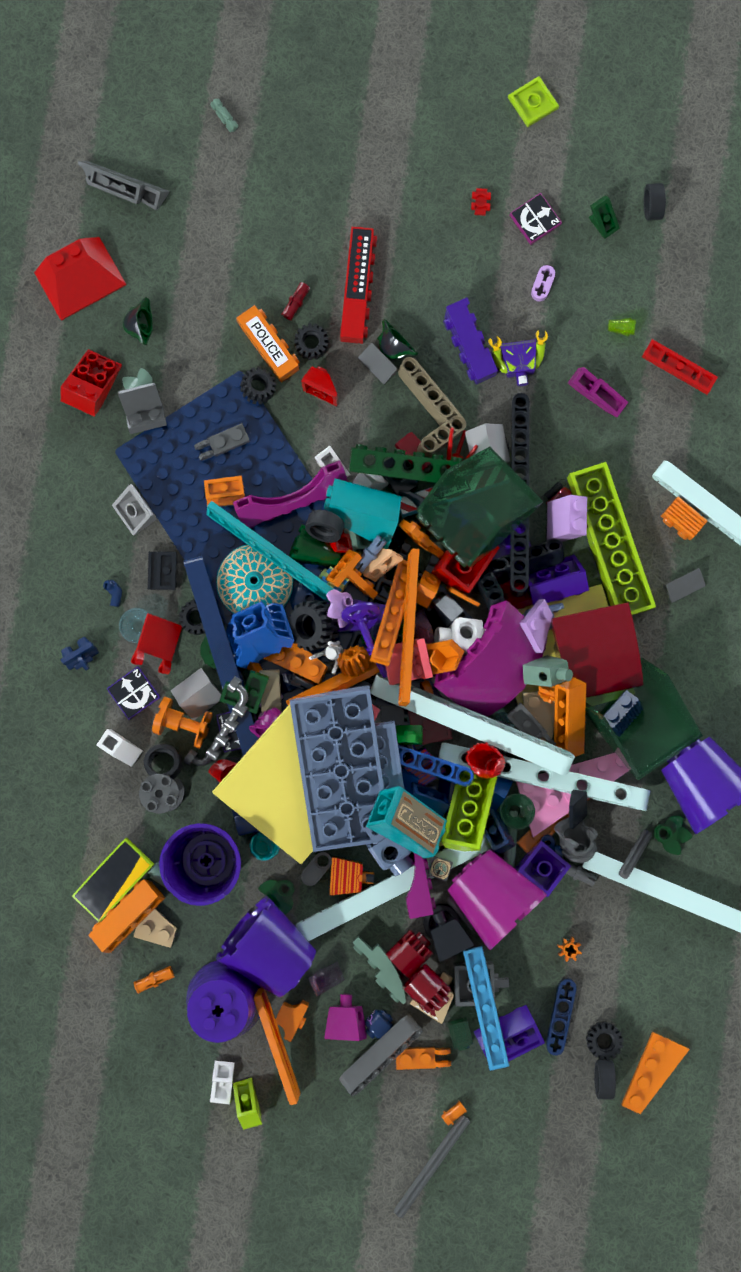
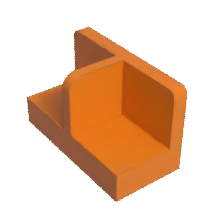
M453 639L426 645L431 662L432 675L457 669L465 651Z

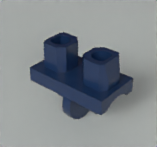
M83 637L77 642L79 646L77 650L74 651L71 647L61 650L63 658L60 660L69 670L73 668L78 670L81 667L86 671L89 670L88 663L93 661L92 657L99 653L94 644L86 637Z

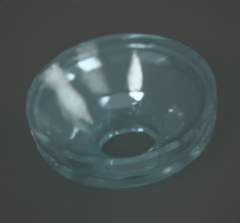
M132 608L122 615L119 621V630L127 641L132 643L139 642L141 632H135L133 624L136 621H142L144 624L148 613L146 610Z

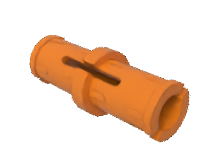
M171 966L155 973L151 972L145 978L134 981L135 990L139 994L149 988H156L164 981L174 978V972Z

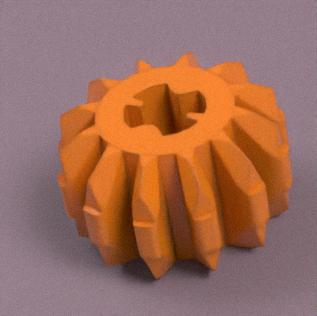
M359 645L344 649V652L340 653L337 659L339 669L344 676L349 675V677L365 673V669L370 668L369 664L371 663L367 650L364 647H359Z

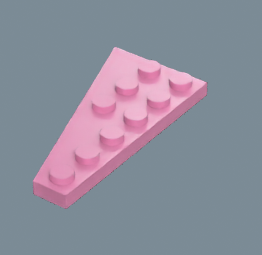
M628 749L571 765L569 771L614 782L630 771L633 765ZM547 773L539 774V775H538L539 780H540V781H547V780H548V774H547ZM582 780L577 781V788L583 791L586 790V783ZM516 781L532 837L569 813L571 794Z

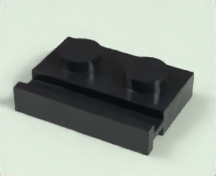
M149 551L147 589L176 591L177 552Z

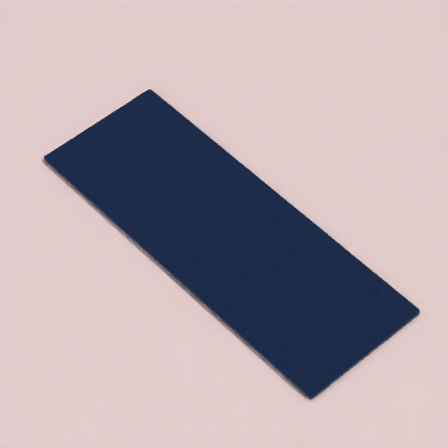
M241 371L236 372L167 416L166 426L146 430L115 450L116 455L183 559L187 560L202 555L221 618L227 626L231 622L233 613L226 608L219 597L216 583L217 573L221 563L229 553L248 544L207 516L204 480L242 475L245 497L253 495L264 498L286 495L272 473V470L282 464L299 490L312 480V477L264 404H259L258 401L256 404H252V399L248 402V397L244 398L242 396L243 392L240 391V384L244 374ZM243 424L250 440L249 443L219 456H213L203 461L200 460L199 456L204 452L212 450L209 445L203 449L196 450L195 444L236 425ZM323 500L310 503V509L312 511L321 510ZM234 505L221 507L239 520ZM294 509L288 514L276 516L274 519L261 522L250 529L289 556L295 537L300 536L298 530L302 524L305 525L304 522L308 520L309 514L304 512L299 515ZM299 563L318 578L325 568L329 569V567ZM362 573V575H361L360 577H361L363 580H365V579L369 580V581H370L371 583H373L374 586H375L376 582H374V581H372L371 579L365 577V576L363 575V573ZM257 578L251 579L252 584H256L258 581ZM293 578V589L300 583L295 578ZM350 581L343 590V592L349 593L352 599L368 601L369 599ZM382 587L379 595L388 598V593ZM306 596L305 601H312V596ZM290 599L284 607L287 619L291 616L290 611L293 610ZM312 618V628L315 632L316 625L314 619ZM354 631L338 632L339 635L335 640L340 641L343 652L347 648ZM359 638L356 645L367 649V645L362 644L361 638ZM327 647L308 651L314 655L325 650ZM326 655L318 657L322 663L334 661L329 660ZM262 659L259 661L263 670L279 669L280 674L289 671L268 660ZM341 670L335 674L325 673L321 683L342 673ZM433 677L412 680L419 688H421L420 682L429 681L433 694L442 698L431 681ZM363 680L349 688L369 685L371 689L372 683ZM298 688L285 694L281 691L283 695L282 712L288 706L286 700L304 692V690ZM378 697L374 705L397 706ZM409 717L408 721H404V725H410ZM423 745L416 746V750L422 747Z

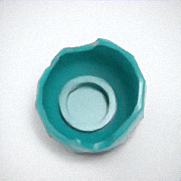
M261 832L255 834L250 842V852L256 859L261 861L271 860L280 850L279 846Z

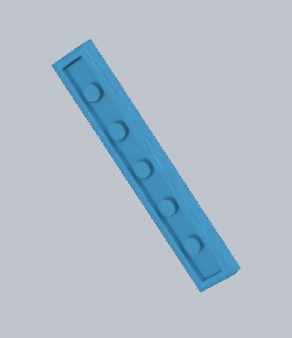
M478 946L463 951L489 1070L509 1067L483 947Z

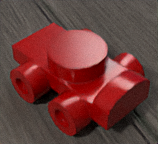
M476 188V192L472 191V199H475V202L471 203V210H475L474 215L486 216V211H490V203H487V200L491 199V193L487 192V189Z

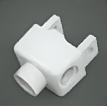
M459 617L454 620L449 628L437 627L433 643L453 639L465 651L462 656L463 658L468 654L466 650L477 638L482 637L486 629L483 628L482 620Z

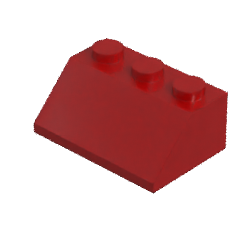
M469 524L460 529L431 573L446 585L470 593L500 547L472 524Z

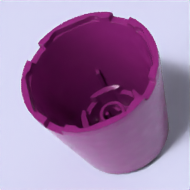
M491 849L484 855L480 853L472 862L468 863L463 868V871L452 880L454 883L448 889L450 895L489 950L497 945L517 925L515 922L517 918L521 921L547 896L543 890Z

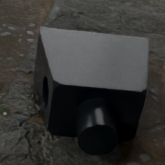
M443 910L432 915L437 925L431 927L430 931L440 962L474 946L472 940L455 916L447 920Z

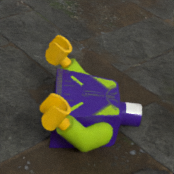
M539 330L536 332L538 342L534 339L502 344L498 336L496 344H493L491 338L488 340L489 345L493 347L492 355L495 365L502 373H506L507 378L516 377L517 386L528 385L527 375L534 374L535 369L540 367L545 353V341L548 338L546 331L543 338L538 337Z

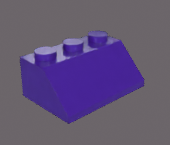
M575 554L565 557L564 561L558 565L529 574L527 592L531 597L533 606L541 599H545L546 603L563 600L569 596L581 595L583 592L589 591L586 571Z
M526 1005L516 1008L505 1016L498 1017L508 1062L545 1043ZM479 1028L473 1032L480 1044V1047L484 1055L486 1056L482 1034Z

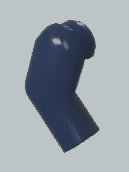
M106 580L103 587L112 596L110 606L120 607L122 589L115 581Z

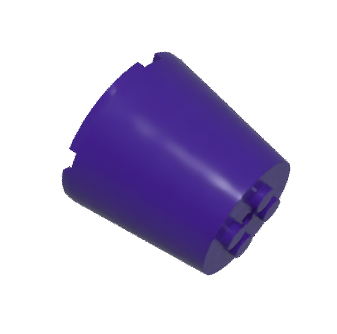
M710 736L702 742L698 739L690 746L684 748L679 754L667 761L668 765L661 770L695 834H698L727 815L726 809L729 811L736 805H741V767Z
M204 823L188 825L176 831L165 843L159 861L160 875L167 890L178 900L196 906L213 904L228 895L237 883L241 870L240 853L234 840L219 827ZM206 855L212 859L208 865H206V862H203V858Z
M266 896L256 903L255 906L257 908L253 912L249 910L234 927L222 944L221 948L224 950L222 953L219 952L217 954L216 960L273 995L282 997L289 990L296 987L300 978L310 968L316 954V949L277 905Z
M217 960L208 963L194 975L188 986L186 1004L188 1021L191 1028L202 1039L215 1043L229 1041L245 1034L260 1018L254 996L257 990L262 987ZM217 1005H220V1008L223 1007V1011L221 1013H218V1011L215 1010Z

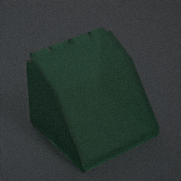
M489 446L447 469L416 510L419 513L416 517L425 527L429 524L432 525L428 530L438 541L442 538L445 539L441 544L451 555L457 552L458 555L455 556V559L465 568L467 565L469 567L474 566L494 550L543 501Z
M642 657L640 660L643 686L627 689V691L639 699L644 710L639 713V716H636L634 722H631L629 728H626V731H623L621 736L615 735L603 715L625 690L586 698L585 713L598 732L637 780H640L703 736L669 675Z

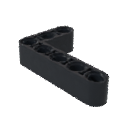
M551 539L529 547V574L558 565L564 561L565 557L561 540ZM510 554L491 560L476 583L489 611L492 605L505 601L500 585L510 581ZM518 564L514 566V568L518 571L524 570V567L522 565Z

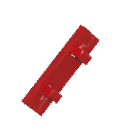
M653 339L642 355V358L706 395L710 392L718 378L716 375Z

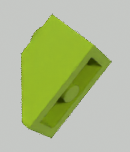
M252 1078L233 1083L237 1118L243 1130L262 1125L260 1106Z

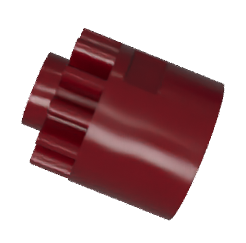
M409 930L386 955L404 975L410 978L434 953L429 948L431 942L420 931L415 934Z
M427 964L420 967L402 988L427 1014L432 1012L433 1009L439 1011L448 1002L449 997L447 995L451 990Z

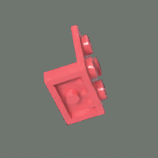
M414 639L411 680L431 678L433 675L425 639ZM402 642L395 644L390 664L385 666L389 685L400 683Z

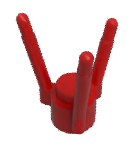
M450 428L446 458L451 460L454 428ZM466 430L462 433L456 453L452 454L453 457L463 458L460 452L466 436ZM475 445L468 456L465 458L464 462H469V460L477 450L478 445ZM446 464V468L450 470V466Z

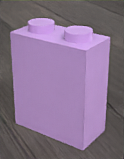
M568 495L547 502V540L559 539L567 541L587 535L586 496Z

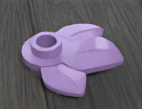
M331 590L326 594L331 602L327 617L338 619L339 628H343L348 623L342 620L341 612L346 607L353 605V599L347 592L341 593L338 590Z

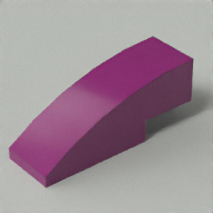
M585 367L578 368L568 381V384L614 417H618L628 404V401L604 380L597 379Z

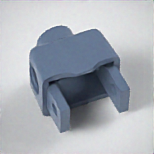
M366 826L364 827V830L373 842L366 844L381 869H390L394 876H398L414 864L409 856L410 850L380 834L374 835L371 829ZM389 846L395 847V849H394V851H393L392 853H390V854L384 853V850H385L387 847H389Z

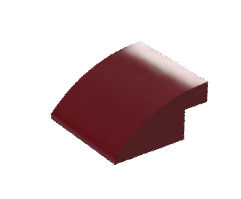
M629 602L552 618L551 626L555 638L554 651L556 658L567 660L568 668L572 670L573 677L586 683V698L643 686L641 660Z

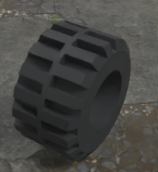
M326 601L302 602L295 605L294 609L290 611L291 616L288 617V621L294 637L293 643L297 644V647L300 649L303 648L306 651L321 649L330 646L328 645L329 641H336L335 638L339 635L337 631L340 630L338 619L327 617L330 604H327ZM312 618L314 619L316 625L315 632L312 628Z

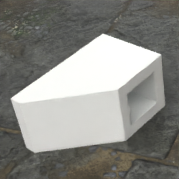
M107 729L97 743L99 748L133 767L143 750L112 729Z

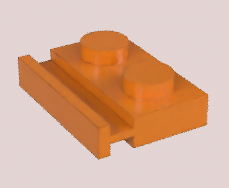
M242 475L204 480L207 505L213 501L219 507L233 506L234 501L245 497Z

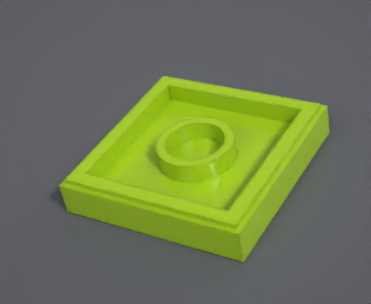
M540 76L508 95V99L527 127L559 109L558 103Z

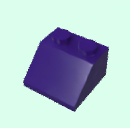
M540 841L521 859L515 869L547 894L546 897H548L571 865L544 842Z

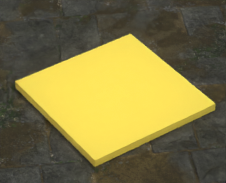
M289 704L212 792L272 842L302 864L313 852Z

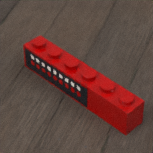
M351 226L340 334L341 342L363 344V339L367 338L368 327H365V320H369L370 308H367V301L371 302L372 290L368 289L369 283L373 284L374 272H370L371 265H375V254H372V249L377 245V236L374 235L373 228Z

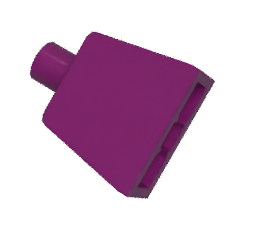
M340 994V1005L330 1006L325 1039L349 1041L367 1039L362 1006H352V994Z

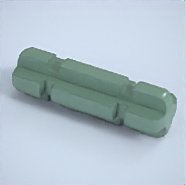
M214 99L210 103L212 109L216 110L217 116L223 124H226L229 132L236 131L238 128L236 121H233V117L225 106L222 107L223 104L220 99Z

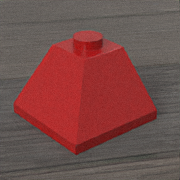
M312 366L301 380L303 391L337 407L338 394L330 375L327 373L328 371L319 366L317 368Z

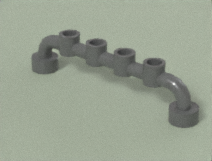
M237 676L231 680L227 689L232 693L237 691L240 694L239 701L232 709V713L223 724L212 746L206 752V756L200 759L197 757L198 752L193 749L189 751L183 761L189 766L192 763L197 766H205L212 759L216 761L222 753L219 747L221 745L225 747L231 738L227 734L229 731L234 732L239 725L236 719L238 716L242 718L247 712L248 707L245 705L248 700V693L241 685L242 680Z

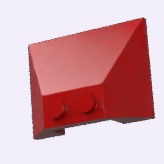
M100 237L83 238L74 241L47 256L34 272L61 321L126 286L123 277Z

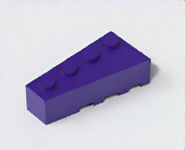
M466 297L446 306L443 323L446 330H450L453 335L451 337L453 345L455 347L458 346L461 352L459 353L461 362L463 364L466 363L469 369L467 370L469 379L471 381L474 380L475 384H479L496 376L498 370L489 348H484L483 346L485 344L482 331H477L476 329L477 319L474 313L469 312L467 307L470 302Z

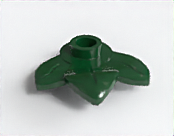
M671 816L665 823L658 824L654 829L655 839L663 844L665 851L673 855H681L680 844L692 838V834L686 828L681 827L683 817ZM662 829L666 830L664 837L660 835Z
M283 879L279 882L267 880L260 885L258 890L268 896L285 915L292 909V896L295 892V886L290 880ZM282 886H288L289 891L287 893H284L282 891Z

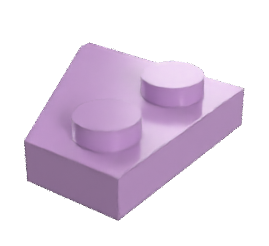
M545 599L538 600L520 622L535 653H542L544 650L553 616Z

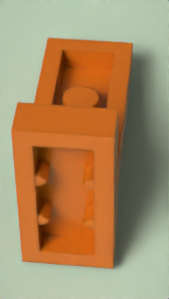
M349 549L325 580L331 585L339 587L347 578L364 595L374 599L378 594L373 589L374 584L367 579L363 580L360 577L362 573L354 568L362 557L357 552Z

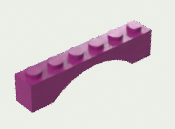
M339 460L321 467L318 474L307 485L291 494L274 498L249 495L234 501L233 505L240 522L252 528L261 522L270 521L276 516L288 514L299 507H306L312 502L326 499L328 486L333 485L335 478L347 482L348 479Z
M413 853V881L405 897L410 919L434 915L433 909H436L434 897L430 898L429 890L432 889L431 879L427 878L425 871L429 870L427 858H423Z

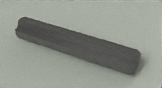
M646 829L641 832L618 872L619 876L624 879L630 876L652 837L651 832Z

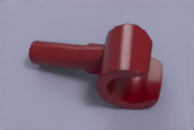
M564 487L547 502L571 495L572 492Z

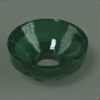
M515 793L507 796L502 801L499 813L503 823L508 827L524 829L532 823L535 816V807L529 797ZM513 805L518 806L520 810L517 817H512L509 813L510 807Z

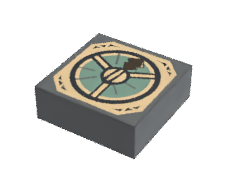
M434 856L428 875L447 881L453 862Z

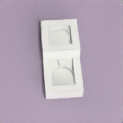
M215 1061L211 1103L230 1105L235 1063Z

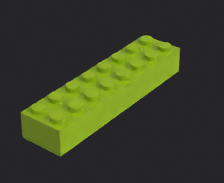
M604 462L570 473L567 480L572 495L587 497L586 536L610 606L629 602L632 616L654 609L656 605L607 463Z

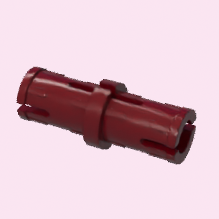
M300 282L293 296L289 297V302L281 314L287 320L292 321L299 307H302L303 300L310 291L307 284Z

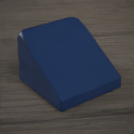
M287 671L280 674L281 691L283 694L298 689V687L289 684L294 672Z

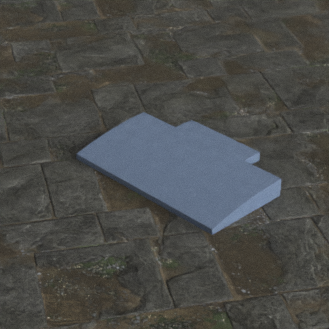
M369 685L291 699L290 707L313 852L373 843L364 827L368 823L379 792L397 786L404 789L395 722H374ZM373 830L371 831L372 834H374V835L378 834L377 832H375V831H373Z

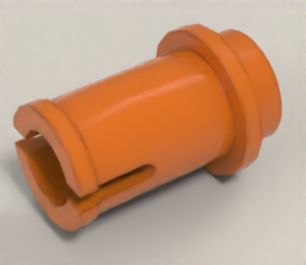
M458 1101L447 1112L443 1111L444 1114L441 1117L448 1126L450 1124L453 1125L454 1121L467 1112V1110Z

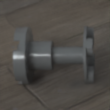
M163 773L154 774L146 778L142 782L139 791L142 805L149 812L156 814L175 810L182 803L185 796V788L182 781L177 777L172 779Z

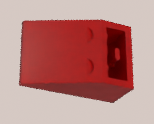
M88 349L61 385V402L95 417L102 407L122 364Z

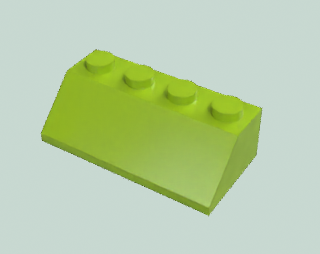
M462 772L460 774L461 781L467 782L470 780V773ZM474 774V781L471 785L461 786L455 784L445 826L446 831L441 841L445 848L464 852L480 851L498 776L486 779Z

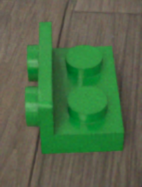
M395 726L398 745H423V726Z

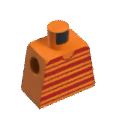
M332 856L330 895L361 892L362 883L374 884V872H363V863Z

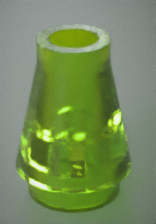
M631 317L609 320L608 331L626 336L634 335L636 320L631 319Z

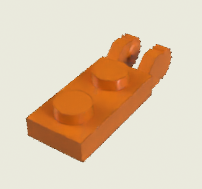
M435 1047L406 1048L396 1058V1070L450 1067L451 1061L449 1060L435 1061V1054L448 1055L451 1053L450 1048Z

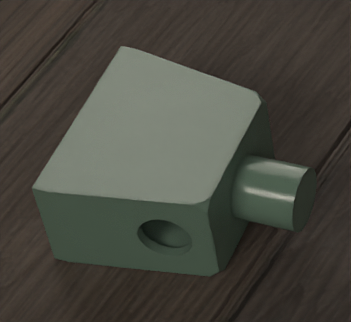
M549 655L523 665L524 684L553 687L564 681H570L573 677L572 670L568 668L567 660Z

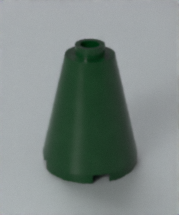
M302 524L298 530L300 536L295 537L289 553L290 558L298 563L324 567L331 566L334 568L344 556L341 554L342 552H335L329 542L319 541L310 536L305 530L306 525Z

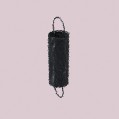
M560 481L557 482L543 496H546L549 500L563 488Z

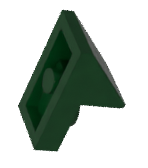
M605 195L590 205L593 214L589 216V219L604 239L620 229L609 197Z

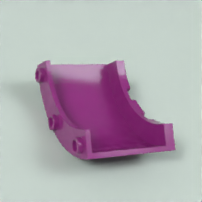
M507 600L492 605L483 627L486 630L482 637L477 638L466 650L468 654L461 659L455 671L436 674L434 686L457 705L488 717L507 705L525 689L527 684H524L523 665L543 657L547 639L543 652L535 653L520 625L525 616Z

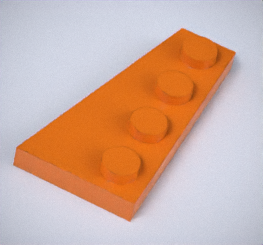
M294 643L291 648L282 647L280 654L275 653L263 658L317 684L321 683L328 669L318 658L310 660L309 657L313 654L303 648L300 649Z
M652 1031L621 1105L641 1114L690 1049Z

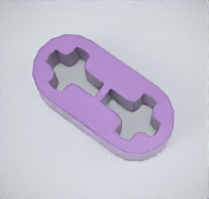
M545 265L540 268L531 291L534 300L543 301L547 298L555 277L553 267ZM548 271L550 276L547 277L546 282L542 281L544 277L542 273ZM540 285L544 286L542 292L545 294L538 296L535 290H539Z

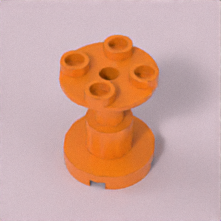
M164 696L158 707L160 710L155 715L152 732L161 735L165 727L178 731L180 728L197 734L194 747L200 749L203 740L207 737L209 731L207 724L211 722L213 713L206 711L201 723L184 717L183 712L172 709L173 699Z

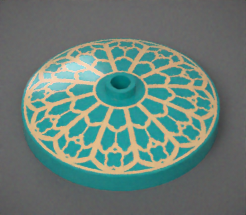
M244 545L233 550L223 560L217 573L216 583L221 601L229 611L235 614L261 601L265 606L277 603L285 607L291 597L294 581L293 577L249 545ZM252 578L258 579L256 584H252Z

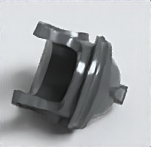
M569 817L556 824L554 830L560 836V846L563 849L562 854L567 859L577 863H584L593 858L597 849L594 839L598 836L594 828L587 827L584 820H582L574 829H570Z

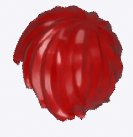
M488 742L477 743L467 751V764L471 767L474 774L486 779L499 776L505 767L503 754L494 746H490Z

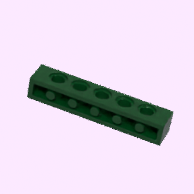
M356 444V447H351L348 467L350 472L464 486L467 463L460 457L451 456V460L444 459V455L438 454L426 457L425 453L415 451L411 455L406 454V450L394 449V452H388L387 448L377 446L373 450L367 449L368 445ZM369 454L375 457V461L371 465L365 463V457ZM387 457L394 459L391 467L384 466V460ZM410 459L413 465L410 469L406 470L403 468V463L405 460ZM425 462H430L432 465L431 470L428 472H423L422 465ZM448 464L450 472L444 475L441 473V468L443 465Z

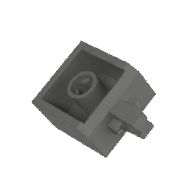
M489 961L486 962L495 1000V992H499V988L509 987L508 977H498V973H494L493 962ZM453 963L455 1005L475 1006L466 963Z

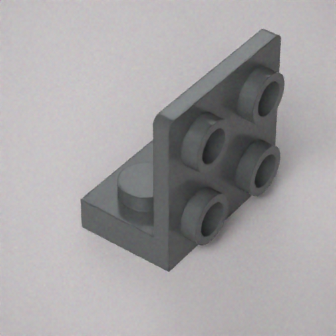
M155 383L118 392L126 414L130 434L167 425L164 407Z

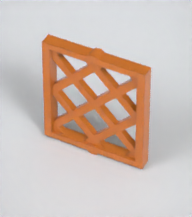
M446 586L451 593L479 607L480 603L474 598L454 587Z

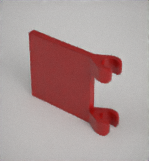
M147 613L131 663L142 665L144 653L163 659L158 672L169 674L182 626Z

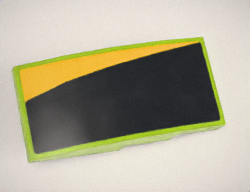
M126 837L87 878L72 897L98 922H101L106 917L107 912L119 904L120 900L134 888L135 884L144 877L153 867L154 863Z

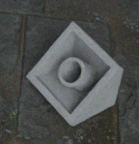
M485 423L465 432L469 453L475 445H478L477 450L471 457L472 469L510 462L503 424Z
M132 484L112 504L133 536L157 520L154 513Z
M202 668L171 690L179 706L192 720H196L220 702L221 693Z

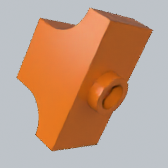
M426 570L417 584L416 603L428 608L438 591L441 580Z
M302 1000L296 1005L283 1002L276 1017V1022L284 1029L285 1040L291 1042L297 1029H302L306 1018L303 1016L309 1006L308 1002Z

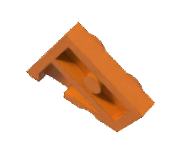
M404 519L401 521L399 526L418 546L439 559L443 556L444 551L432 542L427 534L420 531L421 527L413 521L409 523Z

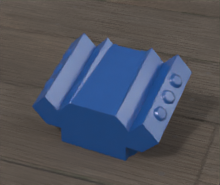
M261 601L233 614L231 622L228 623L226 628V635L236 667L247 668L249 662L259 663L260 660L269 655L280 654L282 647L291 648L294 642V637L282 604L271 603L265 606Z

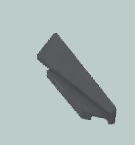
M78 161V165L85 172V179L88 185L132 203L140 204L141 201L152 209L158 210L169 194L168 190L88 161Z

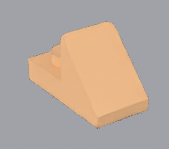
M382 548L377 554V558L371 561L364 570L363 575L376 582L401 562L403 556L391 549Z

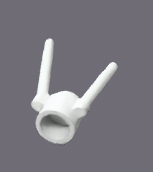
M329 641L328 645L330 646L310 656L309 659L312 660L326 655L329 660H335L332 674H335L338 668L337 659L339 654L343 653V648L340 645V641Z

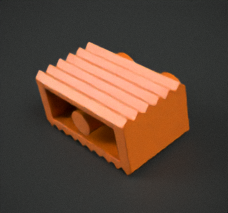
M679 496L661 515L662 521L668 527L673 526L678 530L677 534L685 540L693 539L707 522L703 516Z

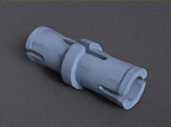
M377 535L368 548L365 547L363 550L362 559L355 566L356 569L360 568V572H364L370 562L377 558L379 551L387 544L384 538L381 540V536Z

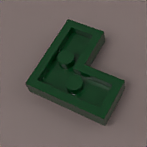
M253 670L250 671L244 687L248 693V700L245 705L248 707L247 711L257 713L270 676ZM226 681L219 701L235 706L240 699V694L237 691L235 693L230 692L227 689L230 682Z

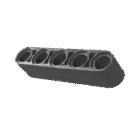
M411 1015L404 1016L341 1075L339 1081L351 1096L357 1095L421 1035L423 1030Z

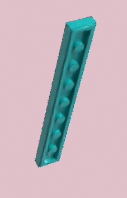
M213 501L207 505V516L330 603L326 594L331 590H335Z

